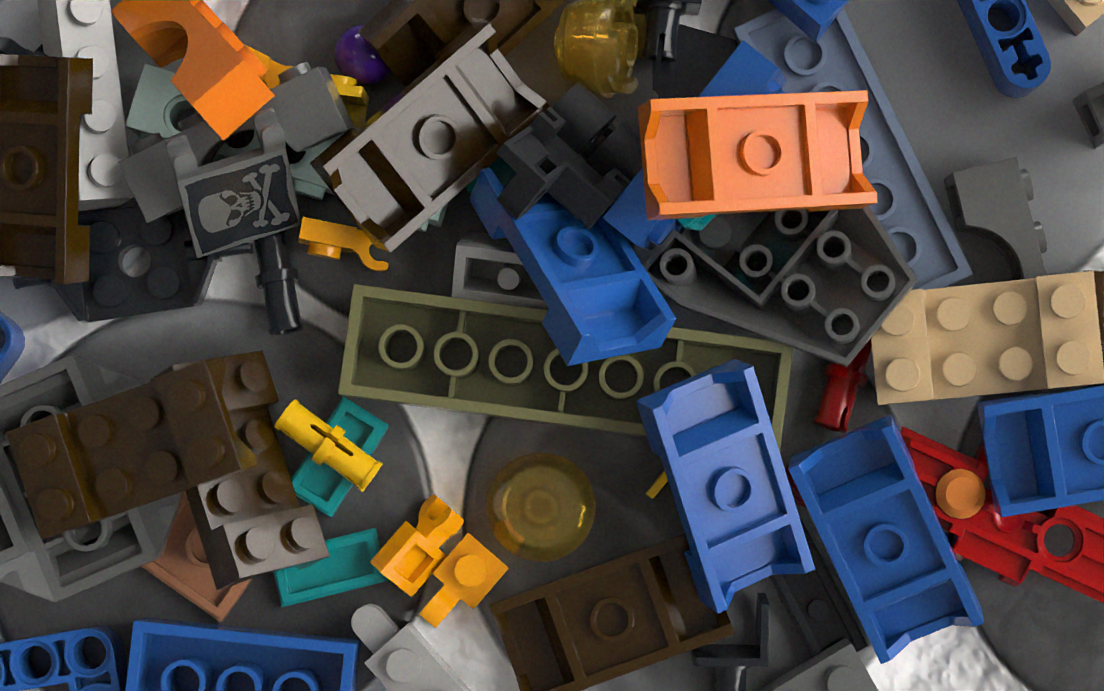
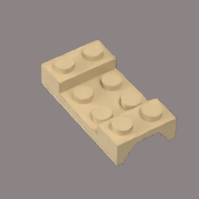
M1093 271L927 290H910L871 337L878 405L1104 383V365Z

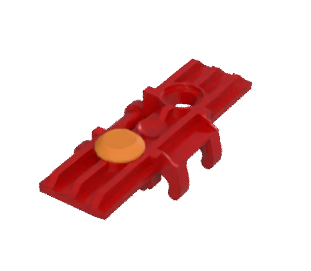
M906 427L901 428L900 433L914 461L916 473L942 529L955 535L949 544L957 561L967 558L999 573L998 580L1013 587L1022 584L1028 572L1032 570L1104 604V518L1076 505L1044 510L1043 514L1031 512L1001 517L994 512L991 491L984 488L983 484L988 474L983 440L973 458ZM1056 524L1067 527L1073 536L1072 547L1063 556L1052 555L1044 544L1046 531Z

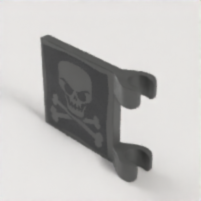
M273 108L265 109L252 115L260 148L198 167L196 157L191 151L186 135L165 141V147L175 176L197 258L301 225L285 148L286 138L282 126L277 122L276 113Z

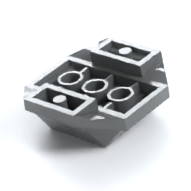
M70 355L0 385V582L49 601L60 602L162 558L185 491L67 533L41 539L6 433L54 414L72 411L145 383L76 355Z

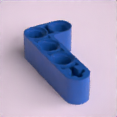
M957 0L992 81L999 92L1007 97H1025L1046 80L1051 69L1050 56L1025 0ZM998 9L1005 12L1011 20V30L1002 32L994 29L988 21V11ZM1016 38L1019 39L1020 44L1015 49L1012 45L1006 51L1001 50V48L1006 47ZM1015 63L1019 66L1028 64L1031 68V73L1027 76L1024 73L1015 75L1011 67Z
M95 625L0 642V691H23L67 682L69 691L126 690L128 667L124 644L121 636L110 627ZM90 636L100 639L106 648V657L100 666L90 664L83 655V645ZM36 646L44 648L52 659L51 668L45 676L35 673L29 663L31 651Z

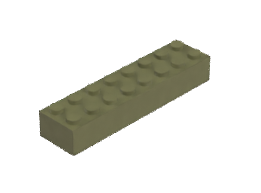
M357 284L353 285L338 394L344 397L647 438L636 400L732 359H737L754 367L780 452L793 347L772 340L672 327L660 348L567 366L542 324L548 310Z

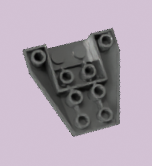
M869 206L861 209L826 211L800 209L717 214L701 231L686 229L681 235L673 229L643 265L656 287L681 307L845 367L851 363L918 282L917 277Z

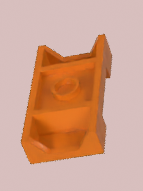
M868 91L648 100L638 107L647 220L698 218L708 214L808 209V211L861 209L877 203V192L863 174L859 127L868 104Z

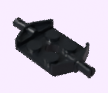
M134 206L78 215V225L90 226L89 281L55 284L53 279L20 277L13 278L12 280L15 289L43 284L54 287L76 319L82 323H90L201 306L205 300L217 262H223L222 257L247 253L253 254V245L250 242L243 243L197 258L183 209L161 220L147 223L140 207ZM143 247L149 252L151 258L150 267L143 275L131 277L123 269V258L130 249Z

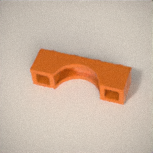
M122 0L111 10L112 15L160 68L184 58L170 81L223 141L275 96L260 79L268 72L266 67L246 45L244 46L231 29L217 17L203 0Z

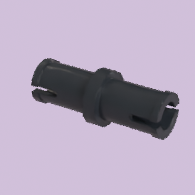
M285 230L254 240L260 274L255 276L258 289H263L270 335H284L303 330L304 325L301 321L295 283L299 281L297 269L291 267Z

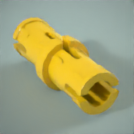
M294 399L275 423L274 428L281 430L313 454L311 459L319 466L323 463L327 464L358 487V490L361 492L366 489L383 465L382 462L375 460L344 437L346 431L339 425L332 428L302 406L297 399Z

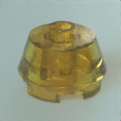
M576 0L569 2L565 6L554 38L558 67L564 80L573 84L580 82L589 91L604 98H611L614 94H631L635 91L639 82L636 77H631L636 58H642L646 35L645 14H634L633 6H636L637 0Z
M530 453L514 459L496 475L487 497V517L493 534L509 552L530 561H552L570 554L585 540L591 530L595 517V497L587 477L573 462L552 453Z

